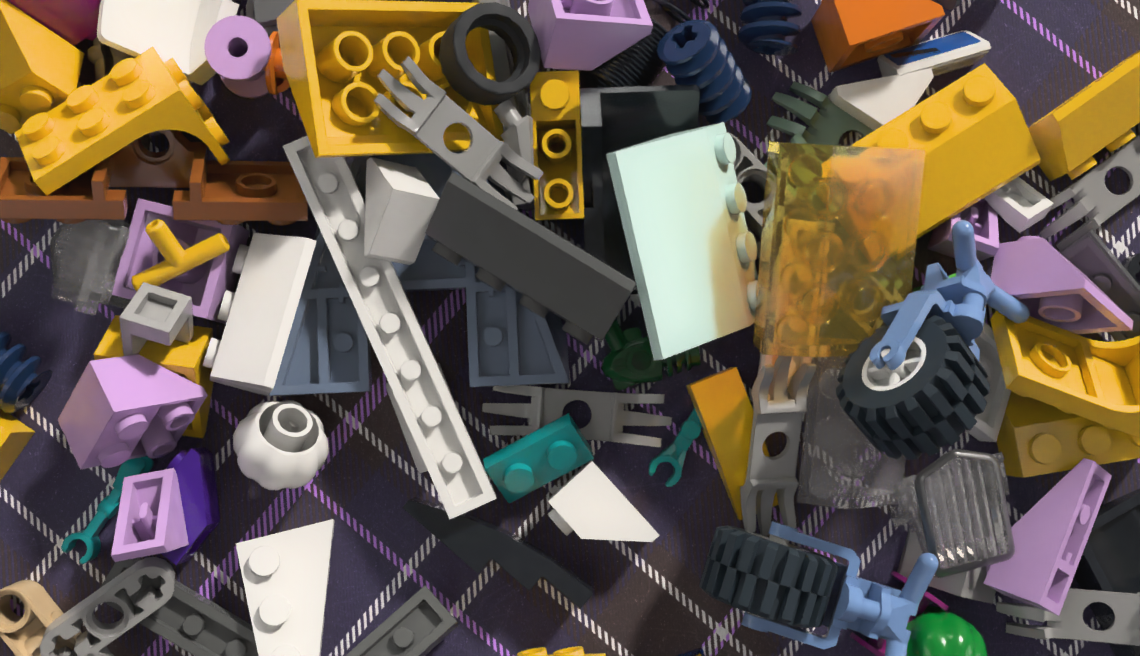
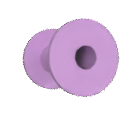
M234 15L219 20L209 30L205 39L204 49L208 63L220 75L225 86L237 96L253 99L267 95L269 92L266 86L265 67L271 56V42L266 30L257 21L246 16Z

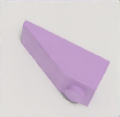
M1083 458L1011 527L1015 546L1014 555L1007 561L986 566L987 576L984 584L1005 596L1059 616L1112 475L1095 461ZM1007 532L1001 537L997 549L989 557L1009 552Z

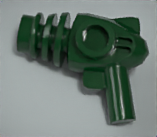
M616 319L604 337L611 352L603 359L601 370L606 377L612 379L617 391L624 390L634 384L661 381L663 367H665L666 375L669 378L673 376L672 365H674L677 374L682 372L683 363L687 371H690L691 367L701 365L698 346L666 359L654 360L649 337L642 338L641 331L635 327L622 331Z

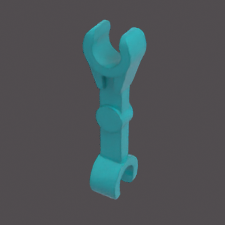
M695 407L687 420L681 424L680 431L674 441L652 458L649 463L648 473L650 476H653L660 463L669 462L672 464L673 474L665 483L667 487H671L679 481L686 452L693 440L700 435L702 424Z
M144 456L129 459L122 463L112 485L114 489L100 502L96 509L97 513L87 528L72 533L64 539L61 546L64 553L70 552L75 547L77 540L80 539L87 546V552L80 559V564L92 561L98 556L101 549L98 534L107 521L119 510L124 477L149 473L154 466L151 458Z

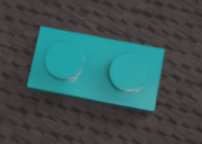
M568 413L483 458L484 469L507 502L511 503L593 460L594 456L592 448Z

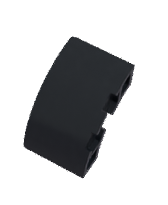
M694 84L580 88L584 207H592L584 208V251L635 281L606 154L672 133L698 128L700 91L699 87ZM635 285L631 294H638L637 285Z

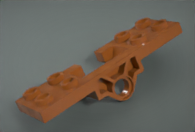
M179 130L159 131L167 137L170 144L164 151H149L141 144V140L138 138L48 196L33 181L24 157L0 158V219L11 224L25 223L32 219H56L64 224H77L87 219L125 220L128 210L126 190H108L109 187L190 188V191L174 190L172 201L173 219L216 220L224 225H237L245 221H268L274 225L284 226L293 224L296 221H308V202L290 162L229 161L221 165L218 160H208L207 145L204 142H190Z

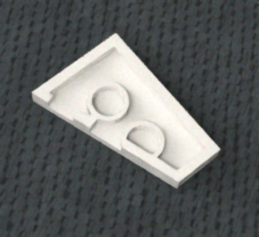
M334 519L235 543L258 656H321Z

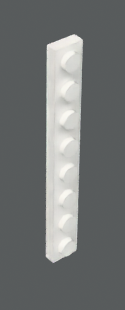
M308 136L284 145L285 153L449 519H453L495 500L496 494L392 262L364 257L365 201L346 158H315Z

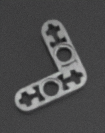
M158 557L144 558L62 614L46 628L40 645L41 656H114L106 646L162 607L172 597L175 587V572L171 564ZM146 574L151 579L160 575L162 577L160 590L156 591L151 586L145 588L137 594L136 605L138 607H134L130 596L141 588L143 575ZM103 602H114L121 606L124 615L119 621L106 624L96 619L94 609ZM80 618L83 619L87 630L77 637L74 650L72 651L67 646L59 650L55 648L59 635L67 640L80 632L82 625Z

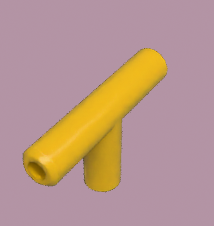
M153 220L146 226L145 232L165 260L132 276V285L136 291H138L143 282L159 286L229 251L230 244L224 234L217 233L184 250L163 220Z

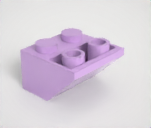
M139 354L92 360L86 366L61 412L58 422L80 470L100 465L103 468H112L129 459L144 456L159 458L173 451L177 446L178 440L188 425L194 420L195 414L208 395L204 387Z

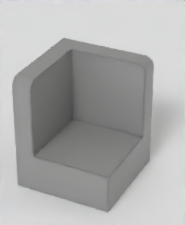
M143 282L119 317L124 356L139 354L147 340L170 346L174 339L189 343L194 336L192 297Z

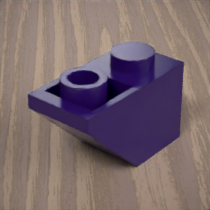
M205 447L191 448L189 452L182 450L166 468H174L177 473L189 542L187 546L161 553L175 565L191 560L220 522L213 454Z

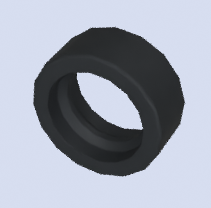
M497 2L478 3L464 11L450 24L442 36L439 50L442 72L451 87L466 100L484 106L501 104L528 87L539 71L541 57L537 35L527 19L513 8ZM481 27L493 31L505 41L511 51L514 63L513 73L510 78L503 82H497L487 79L474 68L468 58L465 46L466 36L471 30Z

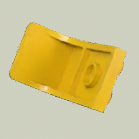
M151 47L135 58H126L118 62L108 75L92 85L78 87L68 95L66 101L47 113L41 112L31 116L26 120L22 128L15 132L33 181L46 196L136 139L160 130H179L190 133L201 139L208 146L221 165L230 161L222 147L230 141L216 122L215 117L200 95L196 94L173 57L164 62L154 47Z
M998 311L993 314L990 321L1006 389L1013 391L1019 396L1030 397L1052 405L1062 412L1073 413L1095 421L1108 429H1116L1140 438V335L1122 341L1103 342L1085 338L1031 316L1023 323H1014Z

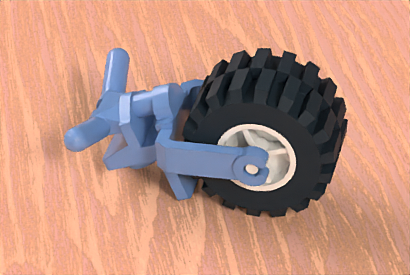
M966 220L957 221L951 230L957 267L956 277L949 278L939 262L928 265L924 286L921 287L920 291L909 293L903 302L882 308L880 317L886 325L876 329V333L869 338L865 337L858 344V349L850 353L844 361L847 366L840 370L837 378L840 385L836 388V396L840 400V406L875 449L880 453L885 452L890 458L899 459L904 455L907 460L918 459L922 453H927L928 456L939 453L942 446L948 443L952 446L961 439L959 435L963 431H970L977 423L975 416L984 412L987 405L984 397L990 393V384L986 380L988 375L979 362L980 348L975 343V339L981 335L983 330L986 304L1014 323H1023L1030 315V311L1025 304L995 285L990 276L985 273L976 255L974 228Z
M772 521L768 532L770 536H762L759 533H750L745 531V529L729 525L716 527L699 587L710 597L745 611L741 625L765 633L769 631L823 650L836 646L841 629L847 630L848 628L858 631L869 638L876 640L878 638L886 639L885 656L907 655V645L911 631L906 629L910 615L916 616L920 601L938 568L939 562L934 554L923 553L918 557L901 591L856 577L861 560L851 548L798 532L796 528ZM789 541L847 559V565L834 562L827 556L790 544ZM822 624L828 627L825 635L801 629L821 627Z

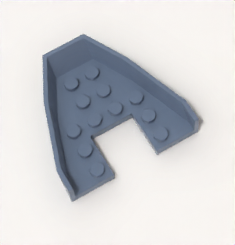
M435 153L346 157L364 201L366 198V161L370 157L416 167L439 198L452 172L461 176ZM486 180L488 184L506 198L502 188L490 180ZM317 226L313 239L316 240V245L275 385L269 396L284 397L308 394L372 392L371 343L319 226ZM425 235L415 263L407 265L392 262L405 292L466 289L470 387L570 384L568 339L566 332L562 330L563 324L560 317L548 311L545 318H542L520 305L518 302L522 294L505 285L502 291L499 292L477 279L475 275L479 268L464 259H461L458 266L442 258L432 251L436 242L427 235Z

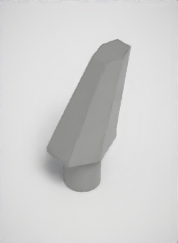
M508 99L493 110L506 128V131L500 136L517 155L534 165L533 118L528 115L522 118L513 103ZM515 170L519 183L528 178V176Z

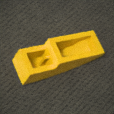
M730 367L690 383L686 387L702 424V432L736 516L740 521L743 519L740 486H744L746 481L754 411L737 367ZM764 441L762 446L763 454L770 457ZM777 493L774 495L772 507L779 505Z

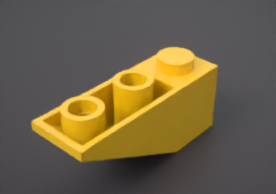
M579 70L537 72L530 84L534 166L542 170L544 174L539 180L533 179L535 221L584 219Z

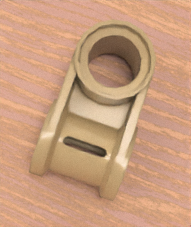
M21 580L0 589V637L13 651L15 656H41L40 645L46 628L64 613L38 582ZM12 595L22 600L25 610L23 617L16 615L10 607ZM81 630L67 640L59 635L55 648L59 650L67 646L73 651L77 637L82 634Z

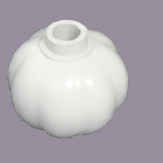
M272 400L259 403L249 411L247 417L240 421L233 436V448L238 456L237 463L241 472L247 478L255 480L261 487L268 490L295 489L305 486L324 465L329 453L328 439L324 433L322 421L313 411L304 408L294 400Z

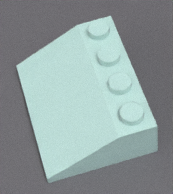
M721 122L672 133L606 154L654 360L666 359L741 330L766 314L765 309L768 302L767 290L764 283L758 279L755 266L757 244L754 235L748 232L744 215L747 206L746 194L741 183H737L733 164L736 159V147L732 136L726 132L725 123Z

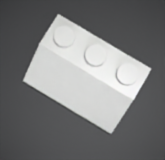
M253 233L250 246L239 245L232 272L241 274L236 293L225 291L217 318L227 321L221 340L211 337L203 363L204 367L212 369L210 381L268 396L273 390L316 240L304 237Z

